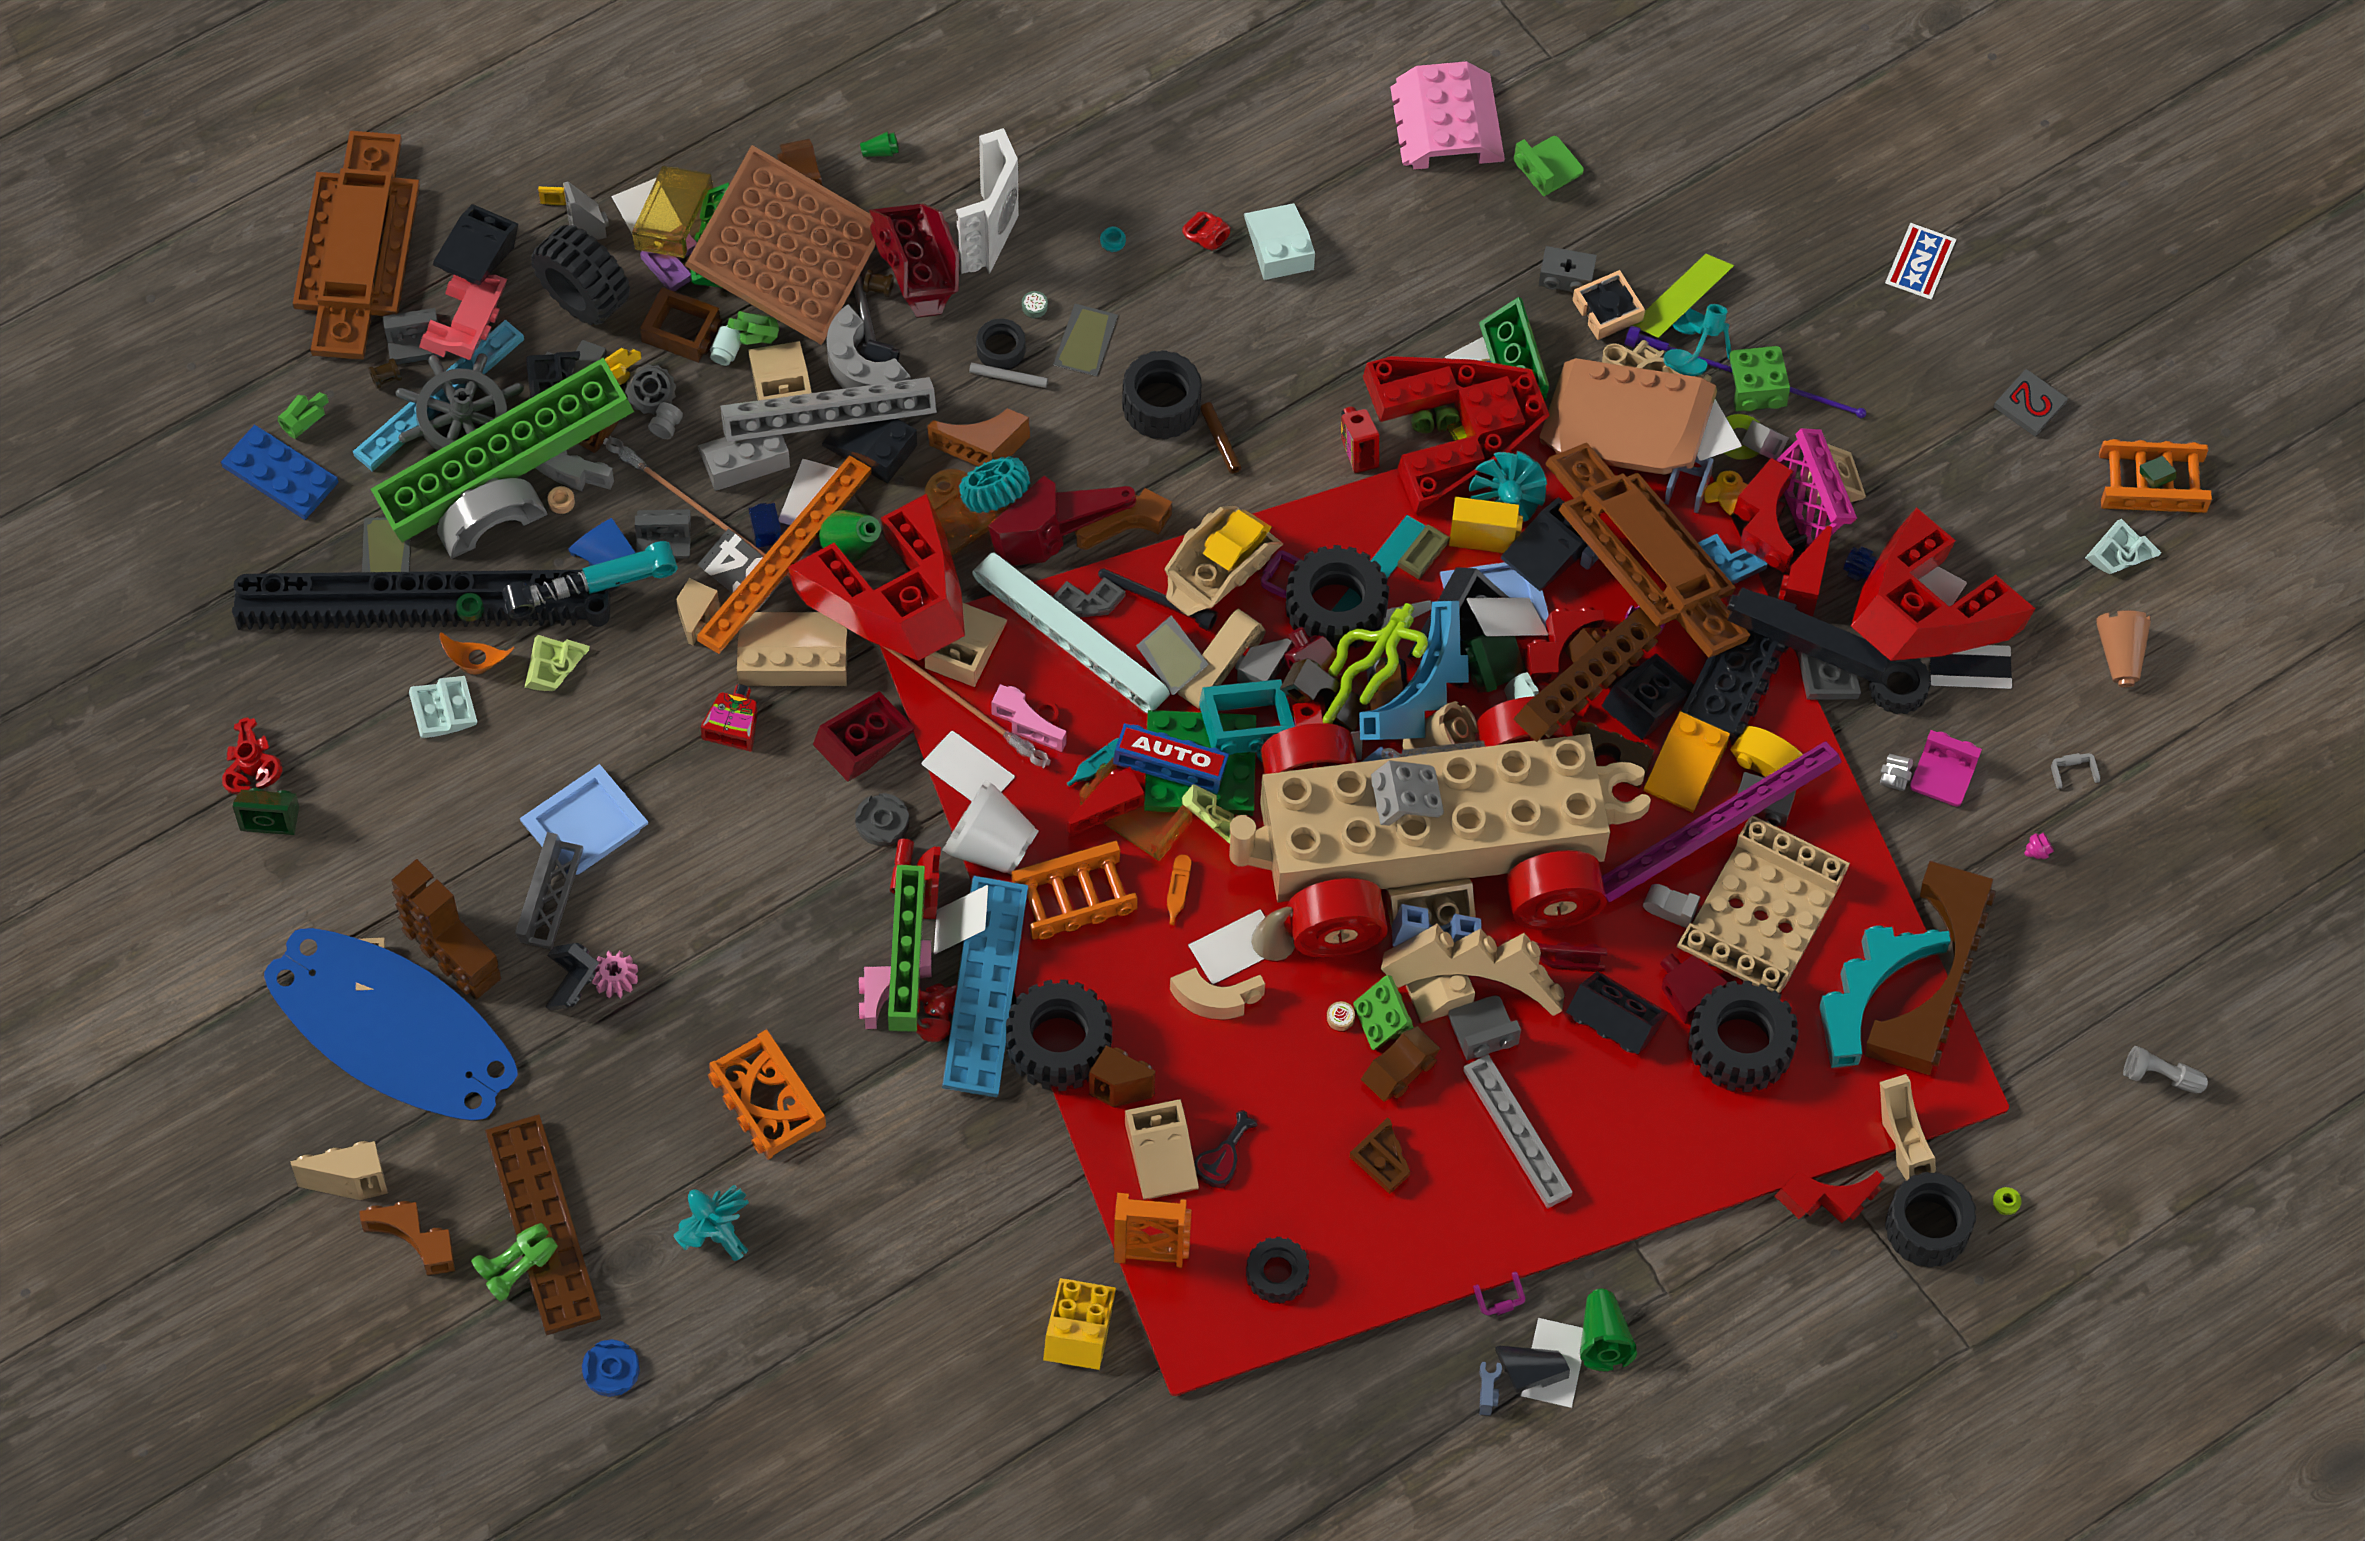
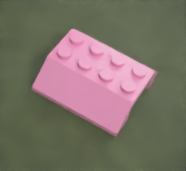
M1466 61L1415 66L1396 78L1397 83L1390 88L1392 101L1395 104L1393 107L1396 124L1399 125L1397 127L1399 144L1403 146L1400 148L1403 165H1413V170L1425 169L1429 167L1430 157L1477 153L1479 164L1504 162L1505 158L1490 73Z

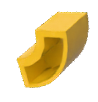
M1238 509L1229 516L1226 525L1221 530L1216 531L1215 534L1212 533L1208 537L1204 545L1206 549L1203 554L1226 570L1232 571L1253 554L1270 531L1271 526L1248 511Z
M1746 726L1744 732L1730 749L1740 766L1754 770L1765 777L1803 755L1781 737L1753 726Z

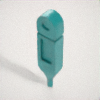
M1119 738L1114 739L1107 746L1082 762L1073 779L1067 782V785L1070 787L1075 782L1090 781L1112 766Z

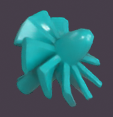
M1517 451V455L1497 452L1494 455L1498 462L1492 459L1476 467L1477 471L1493 476V481L1476 475L1469 485V491L1492 487L1493 489L1488 493L1471 496V499L1488 501L1490 498L1496 497L1494 502L1519 505V513L1523 516L1525 522L1532 517L1538 505L1543 506L1545 502L1547 485L1545 474L1539 463L1523 452Z
M732 1185L720 1198V1190L715 1192L713 1198L700 1190H691L688 1195V1203L693 1213L692 1217L681 1220L679 1231L674 1234V1238L684 1250H687L690 1246L698 1248L702 1246L706 1237H710L714 1242L721 1243L733 1261L741 1259L744 1256L741 1252L746 1254L748 1249L735 1235L734 1225L731 1222L740 1217L739 1214H733L749 1203L748 1200H743L746 1194L741 1188L736 1191L737 1186Z

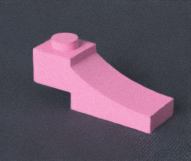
M1000 684L992 700V715L1012 722V733L1062 752L1066 745V731L1049 723L1034 712L1025 702V694L1019 689Z

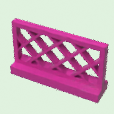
M1801 428L1795 434L1797 440L1776 461L1783 465L1790 461L1789 469L1794 471L1789 488L1784 492V496L1800 535L1806 534L1808 537L1805 547L1807 549L1813 542L1811 538L1812 527L1817 528L1816 539L1827 527L1825 526L1827 515L1831 522L1829 526H1832L1831 536L1843 524H1852L1857 517L1822 430ZM1800 449L1804 455L1803 461L1799 460ZM1798 464L1802 465L1800 479L1795 478ZM1809 470L1813 477L1812 483L1807 482ZM1795 482L1799 483L1797 498L1793 493ZM1807 486L1811 487L1809 501L1804 500ZM1818 492L1822 500L1821 505L1816 504ZM1803 504L1808 506L1806 520L1802 515ZM1815 508L1820 509L1818 524L1813 522Z

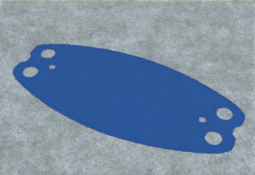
M313 928L298 929L292 933L286 942L287 951L284 953L285 955L279 959H274L264 972L267 987L277 1004L298 1030L319 1051L354 1078L396 1100L453 1118L481 1120L487 1118L496 1106L495 1097L497 1093L502 1089L509 1088L518 1076L515 1061L504 1043L467 1001L429 971L385 948L332 931ZM312 939L317 943V950L313 955L306 956L301 953L300 944L304 940ZM314 969L316 974L310 976L309 970ZM282 970L292 971L295 976L293 983L289 986H281L277 982L278 973ZM356 983L367 986L374 990L356 991ZM499 1061L504 1065L505 1071L501 1077L493 1078L488 1075L487 1067L491 1062ZM469 1071L472 1072V1077L466 1078L465 1074ZM476 1092L481 1095L482 1103L478 1108L469 1109L465 1106L464 1099L468 1093Z

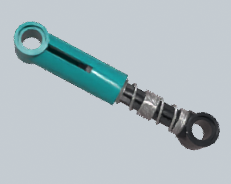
M659 541L652 543L644 551L582 568V573L578 572L577 576L570 577L567 575L566 579L564 577L552 580V583L547 584L544 582L542 586H528L524 582L511 583L503 588L502 596L510 618L521 619L531 615L535 611V607L541 604L540 602L545 604L547 600H557V597L559 600L564 599V597H570L571 593L577 592L580 594V591L585 589L591 594L651 576L665 578L674 574L678 566L669 542Z

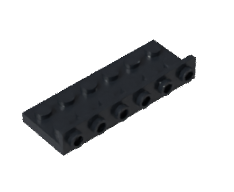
M1757 593L1797 610V604ZM1748 629L1746 630L1749 632L1750 637L1746 642L1707 658L1681 711L1730 733L1731 745H1734L1739 736L1744 732L1746 726H1749L1750 718L1756 716L1759 700L1768 691L1769 679L1772 674L1777 673L1780 657L1789 648L1784 644Z

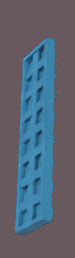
M974 876L970 893L988 885L986 926L984 931L963 940L942 1088L997 1097L1006 1045V1020L1009 1018V1010L1012 1003L1028 885Z

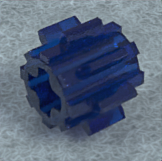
M1862 546L1859 549L1853 547L1843 570L1849 572L1847 576L1857 581L1861 578L1867 580L1877 561V557L1872 556L1873 551Z

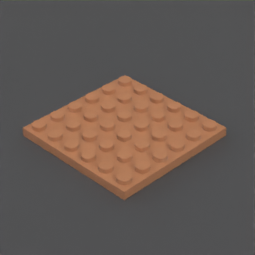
M752 145L685 266L822 345L827 337L832 320L842 309L876 245L870 230L872 218L870 213Z

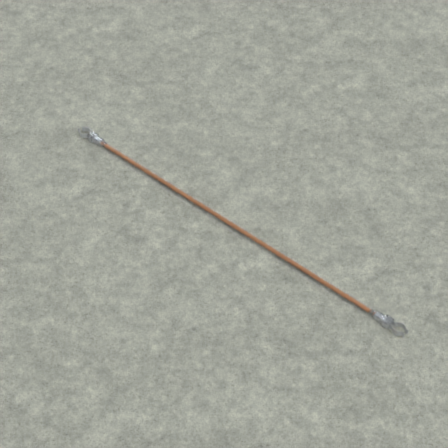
M611 436L609 439H604L603 444L606 445V448L610 452L618 453L621 461L630 464L637 470L648 473L722 529L727 531L729 528L763 557L765 556L763 551L648 468L649 466L645 464V461L633 449L623 446L622 441ZM885 648L1001 733L1008 744L1014 747L1021 756L1030 757V761L1037 766H1042L1043 768L1045 765L1049 766L1051 760L1048 759L1047 754L1036 750L1031 742L1022 739L1015 733L1004 730L904 655Z

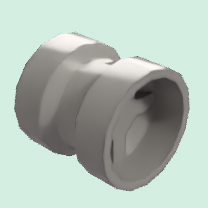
M663 402L659 404L656 410L657 415L651 419L648 428L654 435L662 439H671L675 432L674 426L680 423L683 413L676 406Z

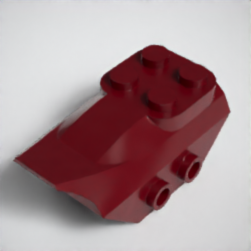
M924 203L870 209L869 212L872 218L870 230L881 257L888 261V264L891 266L902 295L916 318L943 314L944 307L951 295L959 291L958 247L950 234L949 224L945 221L942 211Z

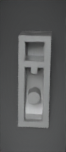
M564 182L569 226H577L578 229L585 230L588 235L593 236L597 240L607 238L605 227L609 226L605 211L600 212L597 202L570 182Z

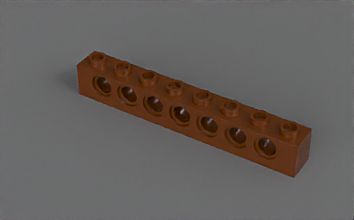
M1640 607L1637 608L1531 699L1515 716L1514 720L1536 742L1545 735L1550 738L1560 728L1558 723L1564 726L1575 715L1572 712L1573 710L1579 713L1588 704L1587 698L1591 701L1594 700L1602 692L1601 686L1606 689L1617 678L1615 674L1620 677L1631 666L1629 662L1634 665L1645 654L1642 650L1649 652L1658 643L1655 637L1663 629L1660 626L1657 627Z

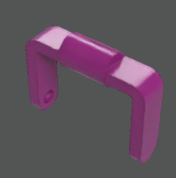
M1279 551L1274 559H1270L1263 570L1264 575L1261 578V586L1285 598L1286 591L1268 582V580L1277 570L1281 559L1293 565L1301 559L1285 551Z
M1517 1272L1512 1273V1278L1519 1298L1494 1304V1307L1486 1309L1479 1285L1473 1286L1482 1314L1492 1315L1496 1313L1501 1315L1514 1310L1515 1306L1525 1302V1295Z

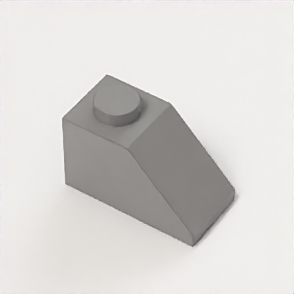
M1283 639L1251 647L1246 656L1241 655L1235 666V669L1238 670L1237 681L1240 683L1275 680L1286 662L1284 654L1291 650L1292 641Z

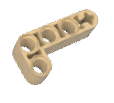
M1240 609L1233 612L1202 654L1209 665L1177 692L1178 695L1200 709L1199 701L1202 687L1220 686L1246 649L1260 644L1265 635L1263 626Z

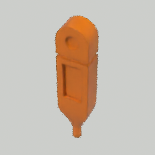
M1179 855L1174 861L1167 898V907L1171 917L1170 925H1174L1176 916L1182 911L1185 904L1191 872V859L1187 855Z

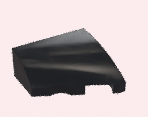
M1501 1345L1495 1347L1502 1367L1508 1373L1516 1393L1540 1384L1543 1388L1569 1378L1570 1368L1563 1355L1557 1350Z

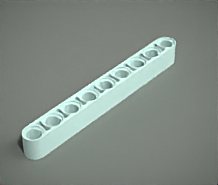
M990 553L973 570V576L979 584L1144 712L1148 713V710H1156L1169 697L1170 692L1160 680L997 554Z

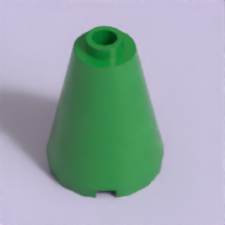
M849 510L836 511L821 524L819 533L820 544L822 548H825L835 543L852 563L861 559L878 539L881 533V526L873 516Z
M1603 1288L1596 1289L1587 1296L1579 1352L1580 1359L1584 1361V1365L1596 1371L1614 1370L1613 1365L1621 1363L1623 1368L1633 1362L1637 1356L1635 1341L1613 1292Z

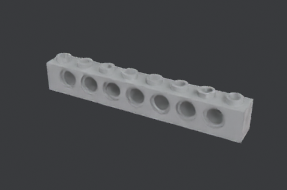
M930 377L720 406L723 431L727 442L936 413L935 392Z

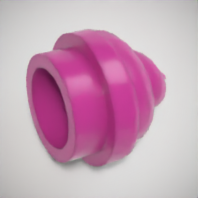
M2044 832L2039 835L2035 833L2030 837V842L2026 845L2024 854L2027 857H2034L2036 859H2047L2049 854L2054 852V849Z

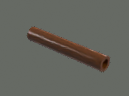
M1211 402L1201 405L1200 410L1229 473H1237L1242 467Z

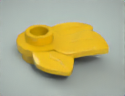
M1723 471L1718 475L1716 482L1707 486L1704 494L1705 502L1719 501L1722 508L1729 515L1734 514L1738 496L1748 484L1743 482L1742 477L1738 473Z

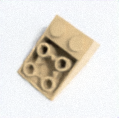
M800 341L748 349L758 401L811 393Z
M963 603L965 636L925 657V668L975 687L1007 623V619Z
M1181 1099L1125 1110V1126L1143 1200L1199 1189Z
M361 1141L355 1143L352 1147L344 1149L332 1148L323 1154L315 1156L303 1155L298 1157L297 1160L290 1161L298 1187L357 1200L388 1194L375 1141Z

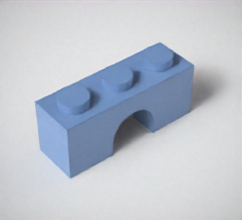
M1401 904L1392 924L1393 946L1396 947L1433 926L1429 924L1427 908ZM1454 914L1448 924L1440 927L1444 932H1448L1451 935L1453 942H1456L1480 929L1481 919Z

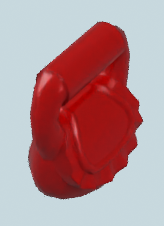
M1202 211L1197 212L1182 227V233L1186 239L1199 243L1203 248L1215 250L1227 240L1230 234V227L1221 218L1216 217L1212 213ZM1205 219L1209 220L1196 234L1191 233Z

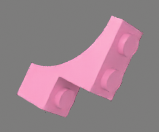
M922 940L920 978L932 977L931 940ZM891 966L864 967V977H859V994H864L865 1002L859 1003V1018L865 1019L866 1029H877L880 1010L889 997Z

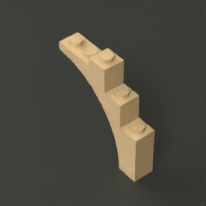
M1436 924L1384 952L1381 969L1386 975L1392 976L1397 988L1419 979L1437 975L1461 974L1481 976L1503 982L1521 990L1538 1001L1553 1016L1560 1013L1563 1008V989L1559 984H1555L1548 976L1546 969L1539 965L1540 948L1525 933L1497 947L1494 939L1487 936L1481 928L1453 942L1451 935L1448 932H1444Z

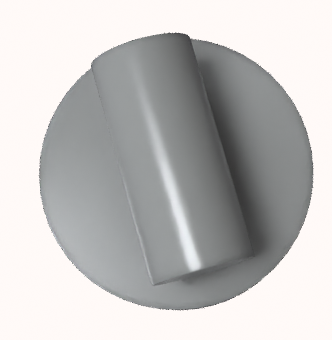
M1889 754L1887 764L1882 765L1880 784L1900 791L1905 790L1907 781L1909 782L1912 776L1909 770L1913 765V760Z

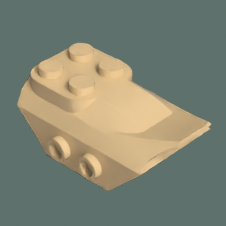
M1224 506L1218 508L1214 513H1208L1196 529L1192 528L1185 534L1179 548L1165 567L1168 575L1166 598L1187 616L1206 608H1212L1237 585H1243L1283 545L1281 541L1268 532L1253 554L1232 571L1226 570L1205 556L1203 552L1206 549L1204 547L1206 540L1212 533L1215 534L1216 531L1221 530L1226 525L1229 516L1234 511L1236 512L1240 509L1237 506Z

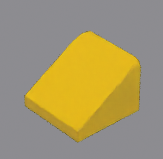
M539 186L540 204L566 205L564 188Z

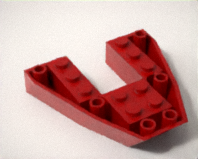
M1390 356L1368 362L1363 374V379L1380 422L1454 403L1456 410L1459 412L1467 438L1401 456L1398 471L1415 514L1479 473L1480 471H1477L1476 467L1481 463L1492 459L1497 461L1495 453L1510 452L1550 416L1532 369L1471 359Z
M927 493L881 517L886 540L911 571L873 591L835 543L788 567L793 588L806 605L868 641L917 661L965 636L961 587L945 530Z
M1917 507L1889 539L1862 587L1851 627L1890 661L1945 656L2008 641L2024 630L2036 608L1997 575L1991 577L1950 607L1919 581L1920 578L1946 560L1956 540Z

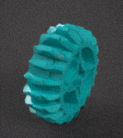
M1008 456L1007 458L1000 457L997 460L992 459L990 462H984L983 465L975 467V470L967 473V476L962 479L959 485L960 497L971 512L982 513L984 511L988 513L991 510L997 511L998 508L1014 503L1015 499L1021 498L1022 493L1028 490V486L1031 484L1029 472L1019 458Z

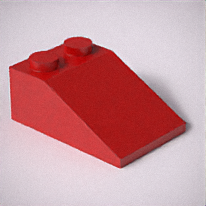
M1827 526L1791 565L1789 575L1784 574L1779 592L1778 599L1797 604L1798 611L1812 617L1819 595L1832 526Z

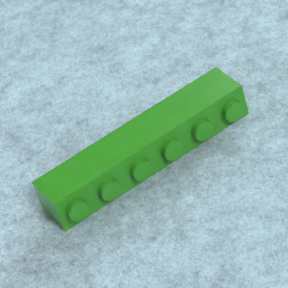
M897 865L888 1008L889 1031L917 1032L925 866Z

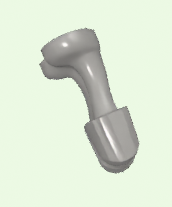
M2134 1046L2131 1049L2123 1071L2124 1076L2134 1081L2140 1080L2146 1071H2156L2170 1078L2172 1086L2192 1093L2203 1092L2208 1084L2206 1076L2199 1070L2180 1062L2178 1066L2169 1064L2138 1046Z

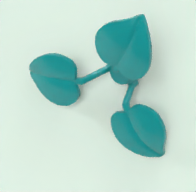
M1711 304L1707 306L1706 314L1703 315L1689 308L1672 326L1684 334H1695L1696 332L1702 334L1696 351L1692 355L1685 350H1669L1663 357L1665 365L1687 376L1703 374L1707 369V362L1697 357L1701 352L1707 335L1718 336L1722 331L1724 332L1727 357L1729 359L1731 344L1728 332L1729 324L1725 323L1727 309L1718 304Z

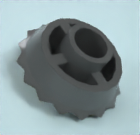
M647 364L644 367H638L635 372L630 373V378L626 381L627 388L625 393L628 396L629 403L633 404L635 410H640L643 414H656L660 403L672 404V400L676 397L675 389L677 386L674 383V377L668 373L667 369H662L659 365L652 366Z

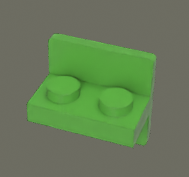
M1391 975L1383 977L1353 1003L1372 1050H1378L1389 1040H1397L1402 1033L1414 1028L1402 1001V996Z

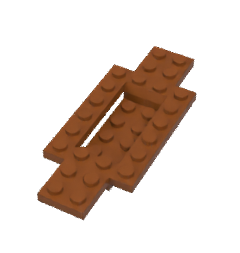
M350 131L344 166L341 168L340 174L316 172L293 298L294 309L317 311L311 345L312 356L364 360L371 316L397 315L399 312L420 189L419 180L396 178L402 143L400 134ZM387 200H388V201H389V206H388V212H387V217H386L384 235H383V240H382V246H381L379 264H378L377 275H376V281H375V287H374L373 280H374V274H375V269H376V263H377L379 245H380V240H381L383 222H384V217H385L386 205H387Z
M1587 442L1549 457L1546 466L1574 498L1562 503L1559 511L1657 627L1676 619L1709 658L1748 640L1750 634L1745 628L1727 621L1730 611L1727 610L1726 605L1721 601L1722 598L1732 595L1736 587L1639 473L1628 477L1624 474L1615 476ZM1606 512L1666 583L1667 587L1664 592L1599 517L1601 513Z

